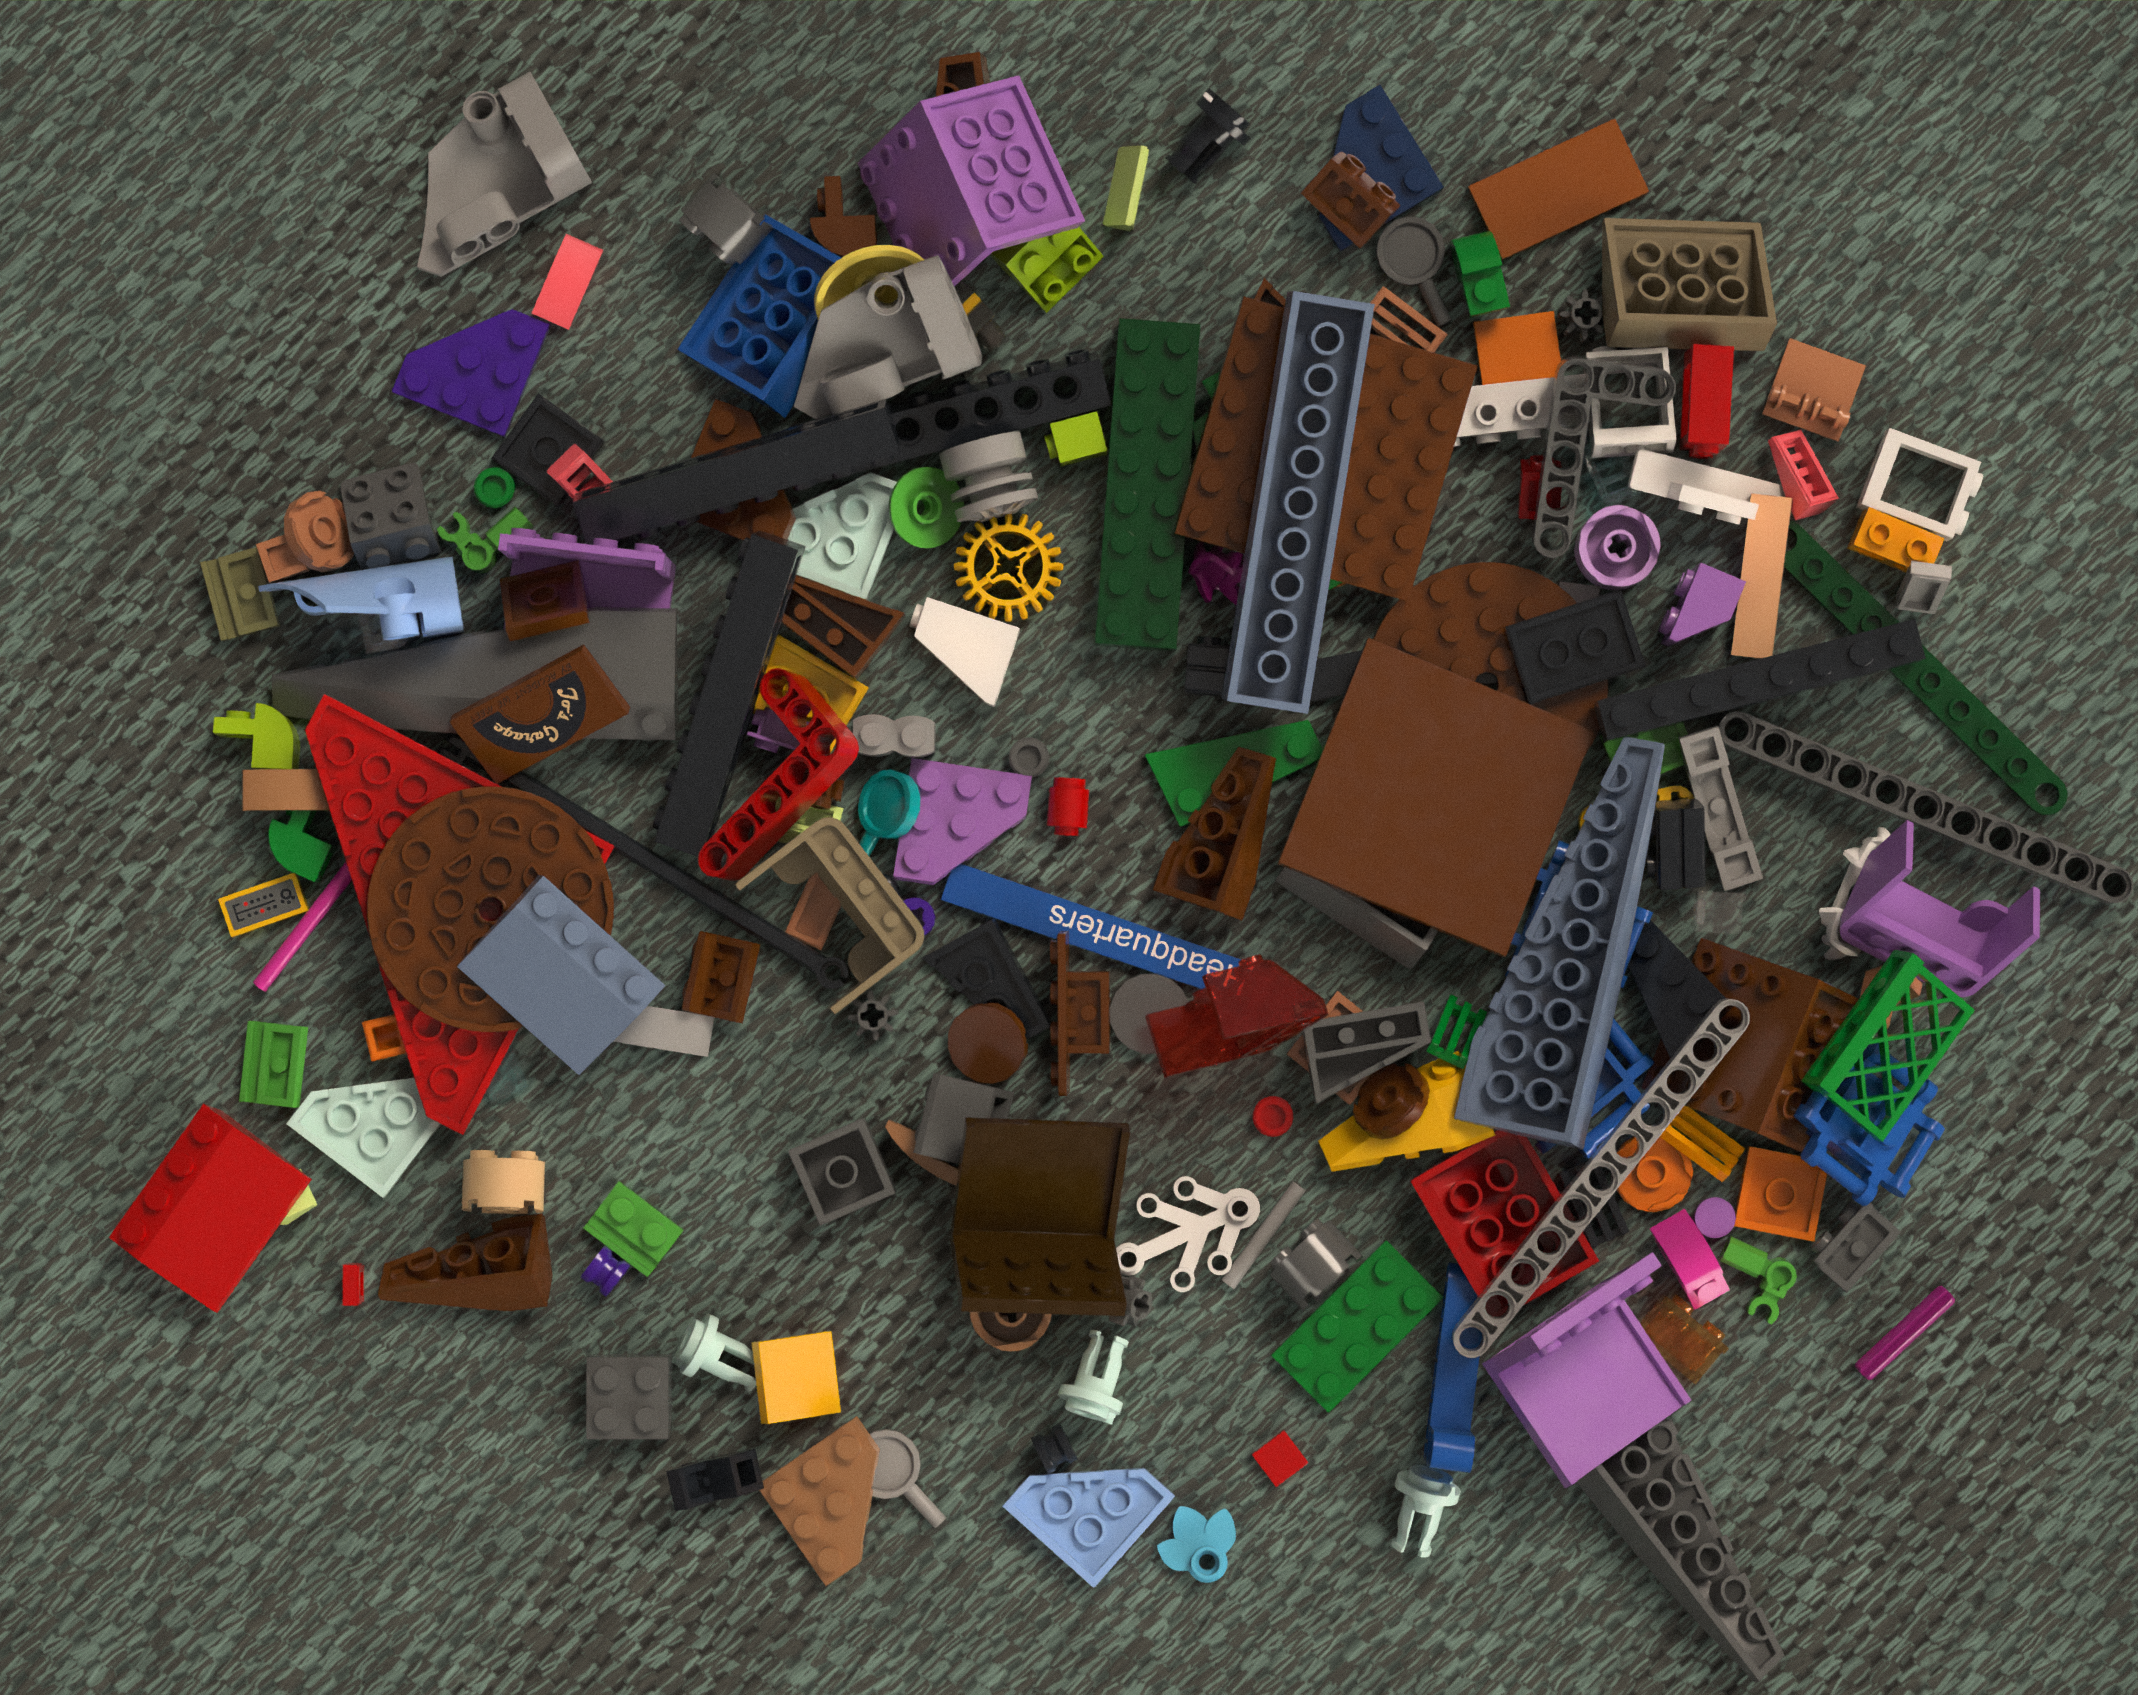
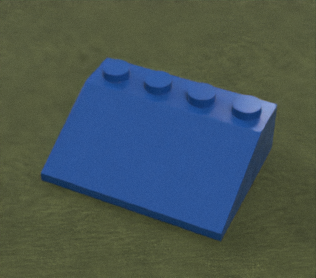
M765 214V219L759 225L765 221L771 224L774 229L742 264L735 262L731 266L677 350L785 418L795 404L818 323L814 307L815 290L824 273L841 257Z

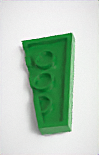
M1309 720L1145 754L1179 827L1181 828L1189 824L1188 819L1194 810L1199 811L1212 793V784L1238 747L1276 758L1272 783L1318 761L1323 749Z

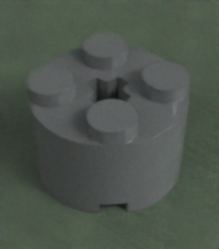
M713 173L681 208L684 214L679 221L695 236L698 235L702 239L707 236L712 240L713 243L708 248L724 263H729L731 266L735 262L742 264L774 228L765 221L759 225L765 218L733 188L728 189L721 183L723 180Z
M1317 1218L1300 1234L1303 1240L1301 1244L1293 1251L1289 1246L1285 1247L1270 1262L1274 1268L1270 1276L1303 1312L1310 1308L1306 1302L1310 1296L1317 1302L1351 1271L1348 1268L1350 1265L1347 1263L1351 1258L1357 1263L1363 1258V1255L1330 1220L1323 1224Z

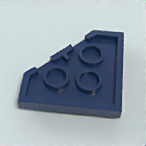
M1381 85L1376 86L1345 106L1334 156L1341 151L1346 155H1354L1365 165V173L1376 183L1382 182L1395 193V200L1400 204V208L1382 226L1443 190L1444 186ZM1320 212L1319 220L1339 252L1354 244Z

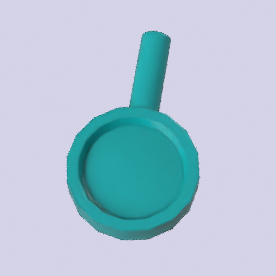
M891 769L881 770L871 776L863 786L859 797L858 814L861 825L866 831L859 844L869 857L880 838L886 840L898 839L907 834L916 822L920 811L921 797L918 785L907 774Z

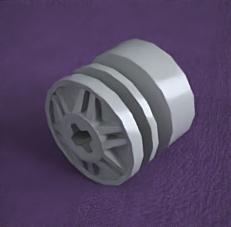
M1008 432L981 438L955 446L939 454L946 481L965 480L966 487L950 495L952 503L971 501V504L955 510L958 522L989 521L993 517L998 519L1005 517L1006 514L1016 513L1024 506L1038 500L1036 488L1017 491V487L1033 480L1032 474L1027 472L1012 473L1011 467L1027 459L1020 432Z

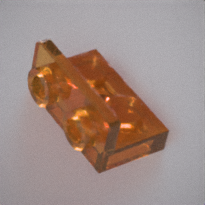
M1662 1294L1639 1323L1661 1356L1696 1385L1720 1354H1725L1729 1349L1721 1342L1726 1335L1708 1320L1703 1326L1690 1316L1695 1309L1675 1294L1670 1300Z

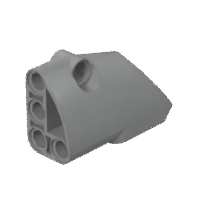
M531 72L499 88V92L494 95L487 91L472 93L463 103L462 111L464 118L428 152L427 208L422 247L417 264L419 270L440 277L513 237L519 230V223L592 183ZM490 114L487 118L482 119L485 115Z
M939 255L891 273H880L871 282L821 310L795 400V408L817 420L830 414L834 415L890 398L905 389L904 386L942 373V379H946L981 365L982 355L977 339L957 291ZM882 285H890L898 292V298L891 303H884L877 298L875 291Z

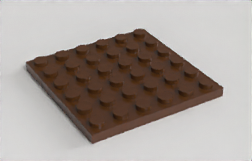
M1245 296L1241 298L1173 531L1175 534L1245 554L1284 308ZM1370 334L1330 579L1409 601L1478 365Z

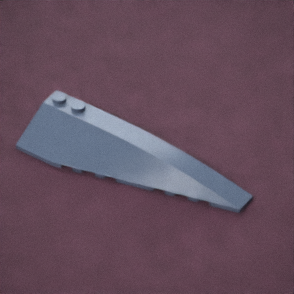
M1623 737L1600 783L1602 787L1593 805H1589L1583 817L1585 821L1575 841H1571L1564 855L1566 859L1558 875H1554L1525 933L1526 939L1518 955H1514L1507 969L1509 973L1499 993H1495L1489 1005L1490 1011L1482 1027H1478L1472 1039L1468 1056L1469 1060H1467L1454 1119L1548 1143L1584 1149L1639 899L1665 745L1663 743Z

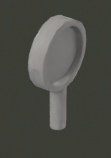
M891 1429L873 1431L870 1435L880 1448L878 1465L875 1469L872 1496L889 1499L903 1494L935 1529L946 1519V1516L915 1484L921 1466L917 1447L909 1437L900 1431Z

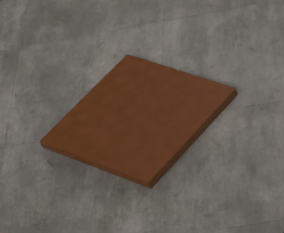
M1368 637L1277 864L1504 958L1509 950L1594 731Z

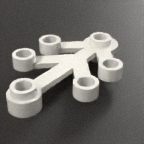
M1189 1176L1178 1178L1173 1187L1177 1198L1183 1201L1196 1199L1217 1208V1210L1204 1216H1199L1162 1202L1155 1194L1145 1193L1141 1195L1136 1204L1140 1215L1146 1218L1156 1216L1180 1225V1227L1139 1246L1130 1242L1119 1245L1116 1251L1121 1274L1127 1276L1135 1275L1143 1268L1144 1261L1187 1242L1179 1267L1172 1272L1170 1277L1171 1285L1175 1290L1187 1292L1194 1286L1195 1277L1193 1273L1209 1231L1224 1224L1217 1251L1209 1255L1207 1265L1209 1270L1216 1275L1226 1274L1232 1266L1230 1256L1240 1229L1251 1226L1257 1220L1260 1213L1259 1201L1251 1191L1244 1188H1235L1223 1194L1197 1184ZM1182 1181H1190L1193 1184L1194 1190L1191 1195L1182 1196L1178 1192V1185ZM1149 1197L1156 1201L1157 1207L1154 1212L1145 1213L1141 1209L1143 1199ZM1236 1201H1243L1247 1204L1248 1209L1245 1215L1236 1216L1233 1214L1232 1205ZM1132 1252L1136 1255L1137 1261L1134 1266L1125 1267L1121 1263L1123 1253ZM1216 1255H1223L1227 1258V1266L1223 1270H1216L1212 1266V1259ZM1179 1272H1186L1190 1275V1283L1186 1287H1179L1175 1283V1276Z

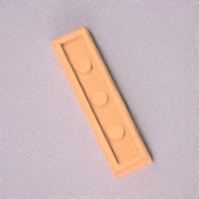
M1751 493L1750 502L1759 504L1755 520L1748 519L1741 571V580L1746 581L1737 603L1731 655L1761 659L1773 656L1792 498Z

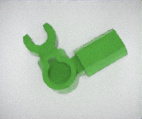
M515 506L485 533L487 538L484 540L477 533L470 534L468 520L458 512L453 514L460 526L456 533L448 534L442 526H439L437 531L442 539L457 545L456 552L468 568L481 574L489 572L495 566L496 555L500 552L498 550L500 533L511 535V528L531 530L534 526Z
M1729 1236L1719 1255V1261L1752 1277L1763 1276L1759 1285L1762 1290L1760 1294L1753 1296L1749 1300L1747 1313L1753 1316L1760 1304H1767L1770 1307V1312L1767 1315L1766 1321L1772 1325L1779 1315V1307L1777 1305L1779 1298L1784 1299L1788 1289L1796 1282V1270L1787 1259L1781 1257L1771 1260L1767 1259V1252Z

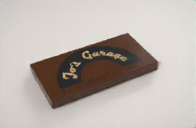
M583 644L453 714L449 722L497 784L628 715L631 707Z

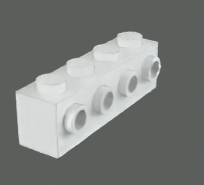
M1586 374L1564 376V381L1568 386L1577 387L1584 382ZM1554 377L1472 386L1454 447L1461 446L1460 438L1476 437L1477 444L1500 442V434L1513 432L1517 433V440L1541 437V429H1547ZM1572 405L1563 407L1558 413V422L1563 427L1574 426L1580 418L1578 408ZM1589 413L1588 424L1591 423L1590 413Z

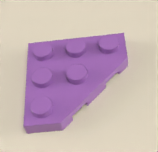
M912 758L909 776L918 785L921 797L920 811L915 824L909 832L899 838L893 879L935 885L961 863L971 859L993 843V840L1025 820L1032 776Z

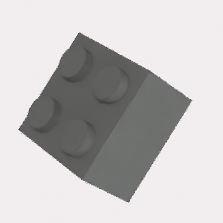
M865 1117L788 1150L820 1226L897 1192Z
M590 1354L587 1357L586 1439H669L672 1436V1354Z

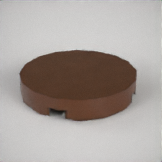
M988 1002L987 1004L971 1005L954 1019L948 1032V1050L953 1063L965 1076L976 1082L994 1084L1007 1080L1022 1067L1028 1054V1043L1026 1044L1025 1037L1026 1030L1022 1021L1012 1010L998 1003Z
M1404 1063L1405 1066L1399 1067L1396 1064L1387 1065L1374 1072L1362 1084L1357 1093L1361 1097L1358 1101V1106L1354 1103L1353 1114L1355 1122L1370 1137L1382 1140L1396 1137L1410 1129L1421 1117L1428 1104L1430 1089L1427 1079L1411 1064Z

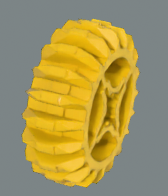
M1012 514L1005 515V524L998 525L997 518L993 517L989 520L992 528L988 530L985 529L980 521H977L974 526L980 536L976 539L967 532L963 535V539L972 545L970 550L964 547H957L956 554L967 558L966 563H954L955 571H966L967 576L957 579L956 584L958 587H964L969 584L971 586V589L963 595V599L967 602L977 595L980 600L976 603L974 610L980 613L988 604L992 606L989 611V618L994 620L997 617L998 609L1005 610L1004 617L1006 622L1012 621L1013 609H1019L1022 620L1028 619V612L1025 606L1029 604L1032 605L1037 613H1040L1043 608L1037 598L1041 595L1050 602L1054 599V595L1045 589L1047 584L1053 587H1060L1061 580L1050 576L1051 572L1063 571L1062 563H1051L1050 558L1061 554L1060 547L1048 550L1046 548V545L1054 539V535L1047 533L1040 539L1037 535L1041 531L1043 524L1037 521L1031 530L1027 529L1028 515L1022 514L1020 517L1019 525L1012 524ZM1013 534L1021 536L1031 543L1017 551H1008L998 543L995 537ZM985 544L994 558V565L985 577L977 581L974 570L975 560L978 552ZM996 550L1000 552L1003 558L1006 557L1009 561L1021 558L1019 560L1020 566H1015L1016 570L1019 571L1017 577L1021 584L1017 582L1014 576L1011 577L1008 573L996 576L998 574L997 568L1002 567L998 563L1000 557ZM1040 553L1043 562L1042 575L1038 584L1032 590L1023 575V568L1032 557ZM1007 582L1012 584L1022 597L1013 600H1003L991 596L986 591L992 586Z

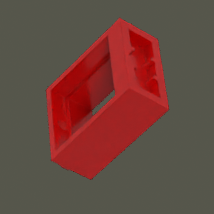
M1693 344L1684 353L1679 450L1689 451L1690 458L1713 459V455H1717L1718 452H1721L1729 445L1734 346Z

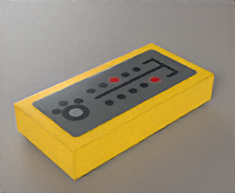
M295 873L218 899L231 937L245 934L309 910L298 875Z

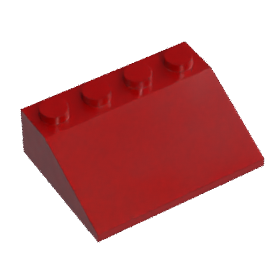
M203 1104L109 1238L148 1268L212 1311L218 1313L312 1179L222 1110Z
M1493 1129L1495 1136L1455 1152L1410 1180L1477 1296L1482 1293L1561 1195L1528 1138ZM1565 1203L1563 1207L1564 1217L1570 1221H1576ZM1545 1231L1537 1239L1539 1250L1545 1253L1555 1251L1560 1244L1559 1235L1554 1231ZM1583 1232L1525 1304L1599 1262ZM1528 1263L1517 1264L1511 1272L1512 1280L1520 1285L1528 1284L1534 1277V1269ZM1501 1295L1491 1296L1485 1305L1486 1312L1491 1316H1502L1508 1309V1300Z

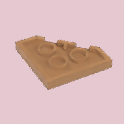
M857 1416L763 1480L764 1489L759 1490L825 1586L862 1561L863 1541L866 1523L869 1519L873 1495L872 1487L880 1448Z

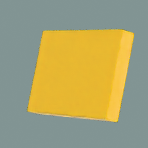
M778 634L766 673L771 669L779 668L804 676L847 726L869 687ZM788 682L783 688V697L788 692ZM760 692L753 714H755L756 709L764 711L765 707L770 708ZM812 710L807 715L806 721L808 722L812 720ZM836 739L831 743L830 754L836 745Z

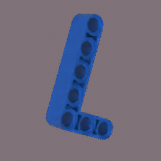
M1449 1262L1446 1272L1448 1282H1445L1441 1311L1443 1322H1440L1436 1351L1438 1362H1435L1430 1398L1433 1401L1429 1406L1425 1438L1428 1441L1424 1446V1462L1429 1468L1471 1473L1475 1436L1470 1431L1479 1357L1467 1358L1461 1355L1455 1349L1452 1331L1478 1296L1460 1265ZM1475 1327L1465 1328L1460 1334L1459 1341L1466 1348H1476L1482 1341V1332Z

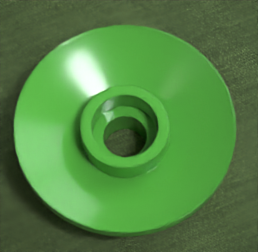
M933 467L913 469L897 481L889 499V517L894 530L902 540L918 548H935L948 542L956 534L961 522L957 521L955 510L964 507V502L952 503L950 495L960 490L956 481H946L944 471ZM919 500L925 506L923 513L920 515L917 513V503Z

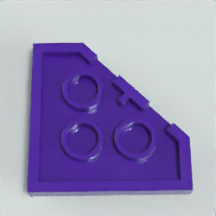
M508 310L406 354L392 393L506 438L551 325L516 310Z

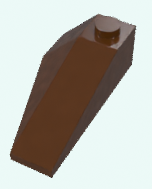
M1242 747L1237 748L1212 784V793L1199 811L1194 810L1188 819L1190 822L1188 828L1179 841H1173L1165 852L1153 887L1154 891L1243 921L1256 883L1276 758Z

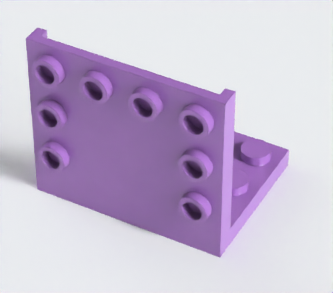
M1019 75L919 101L857 163L860 168L861 178L870 190L877 206L878 216L884 222L893 245L907 248L920 255L924 260L939 255L954 287L993 251L1075 229L1085 222Z
M511 528V535L500 533L498 550L512 560L510 576L579 560L583 574L587 608H671L676 565L666 556V553L662 552V549H659V546L635 543L634 550L618 548V541L603 538H594L593 545L577 543V536L563 533H553L552 540L540 537V534H536L535 530Z
M1653 1252L1603 1280L1482 1363L1564 1488L1573 1485L1591 1470L1691 1401L1624 1300L1653 1282L1649 1274L1662 1266Z

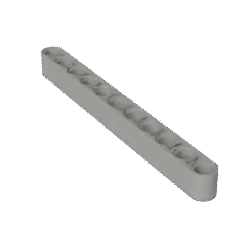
M1725 998L1719 1000L1711 1007L1457 1322L1452 1331V1340L1455 1349L1461 1355L1467 1358H1476L1489 1349L1749 1025L1750 1014L1748 1008L1742 1002ZM1732 1005L1739 1010L1741 1015L1740 1021L1734 1028L1726 1029L1719 1022V1013L1724 1007ZM1700 1038H1709L1715 1047L1713 1056L1705 1061L1697 1060L1693 1054V1046ZM1675 1070L1685 1071L1689 1078L1687 1088L1680 1093L1671 1092L1667 1086V1078ZM1650 1102L1659 1103L1663 1109L1662 1119L1654 1125L1645 1124L1641 1118L1643 1106ZM1624 1134L1633 1135L1637 1141L1635 1153L1628 1157H1621L1615 1150L1616 1140ZM1599 1166L1608 1168L1612 1175L1609 1185L1602 1189L1592 1187L1589 1182L1591 1171ZM1574 1198L1582 1200L1586 1207L1584 1216L1576 1221L1566 1219L1563 1214L1565 1203ZM1545 1231H1554L1560 1238L1558 1248L1550 1253L1542 1252L1537 1246L1539 1235ZM1519 1263H1528L1534 1269V1277L1528 1284H1517L1511 1278L1513 1268ZM1501 1295L1508 1300V1309L1502 1316L1495 1317L1486 1312L1485 1305L1491 1296ZM1475 1327L1482 1332V1341L1476 1348L1470 1349L1461 1345L1459 1338L1465 1328Z

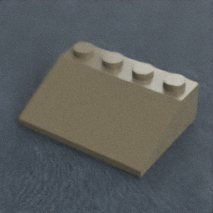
M1604 218L1602 222V315L1607 347L1689 349L1693 344L1734 346V350L1764 351L1777 325L1761 223Z

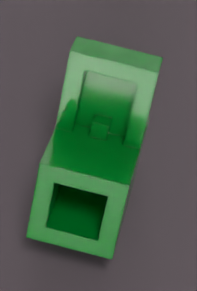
M1492 231L1450 240L1449 246L1457 280L1462 284L1469 318L1509 309L1510 303L1501 269L1502 262Z
M286 810V815L290 817L288 824L272 818L269 827V844L277 861L287 870L313 882L320 883L337 846L308 833L317 811Z

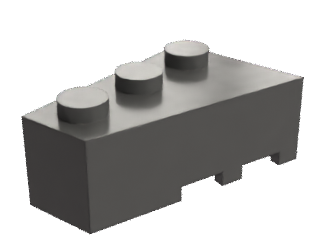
M1424 1002L1300 1022L1314 1103L1324 1100L1330 1095L1431 1042Z

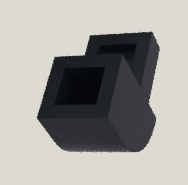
M756 1449L701 1459L666 1471L675 1511L687 1510L712 1501L735 1498L764 1489Z

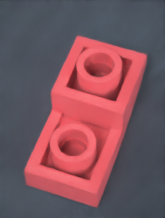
M566 234L532 314L569 330L603 250Z

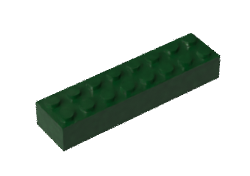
M1119 318L1095 646L1176 652L1185 536L1175 534L1173 531L1190 474L1201 324Z

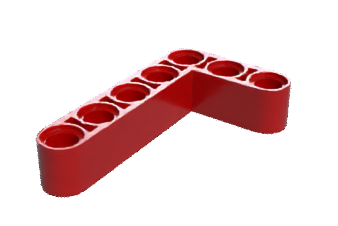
M775 668L765 673L761 679L760 693L765 702L799 741L800 745L703 845L699 852L698 864L701 871L708 876L729 881H737L744 877L843 774L858 755L859 745L856 737L808 679L787 670ZM788 682V692L783 697V688ZM812 710V720L807 725V715ZM836 739V748L830 754L831 743ZM808 768L809 775L803 783V773ZM781 797V806L776 811V801ZM753 825L754 833L751 839L749 840V829ZM724 854H726V864L722 868L721 861Z

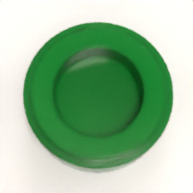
M496 467L483 470L477 476L474 483L476 498L484 506L492 509L507 506L514 498L516 491L512 476L505 470Z

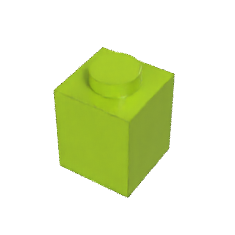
M1097 411L1051 423L1050 430L1052 434L1044 436L1050 459L1058 458L1060 467L1107 455V447Z

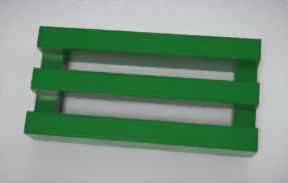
M1450 994L1426 1052L1464 1069L1467 1060H1469L1468 1056L1472 1039L1478 1027L1482 1026L1487 1011L1480 1008L1476 1014L1470 1011L1472 1004L1465 1001L1463 1006L1456 1004L1458 997ZM1452 1014L1458 1018L1446 1049L1439 1047V1044ZM1467 1021L1472 1025L1460 1056H1457L1453 1053Z

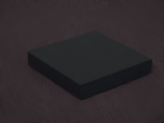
M538 393L491 459L558 507L567 493L547 473L548 468L574 444L579 446L593 459L605 441Z

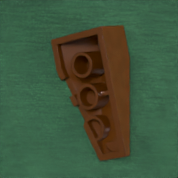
M543 1213L504 1218L491 1223L494 1231L471 1239L468 1232L456 1236L457 1243L448 1249L436 1252L434 1248L427 1247L385 1263L378 1291L380 1300L498 1311L547 1307L553 1274L546 1222Z

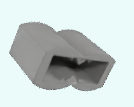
M869 714L853 719V735L858 741L859 754L881 757L896 752L904 757L923 758L935 753L936 724L928 718L905 716L893 721L882 715Z

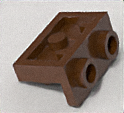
M1341 151L1328 161L1301 194L1356 246L1362 248L1386 220L1400 208V204L1395 200V193L1382 182L1376 183L1365 173L1366 167L1357 157L1352 154L1346 155Z

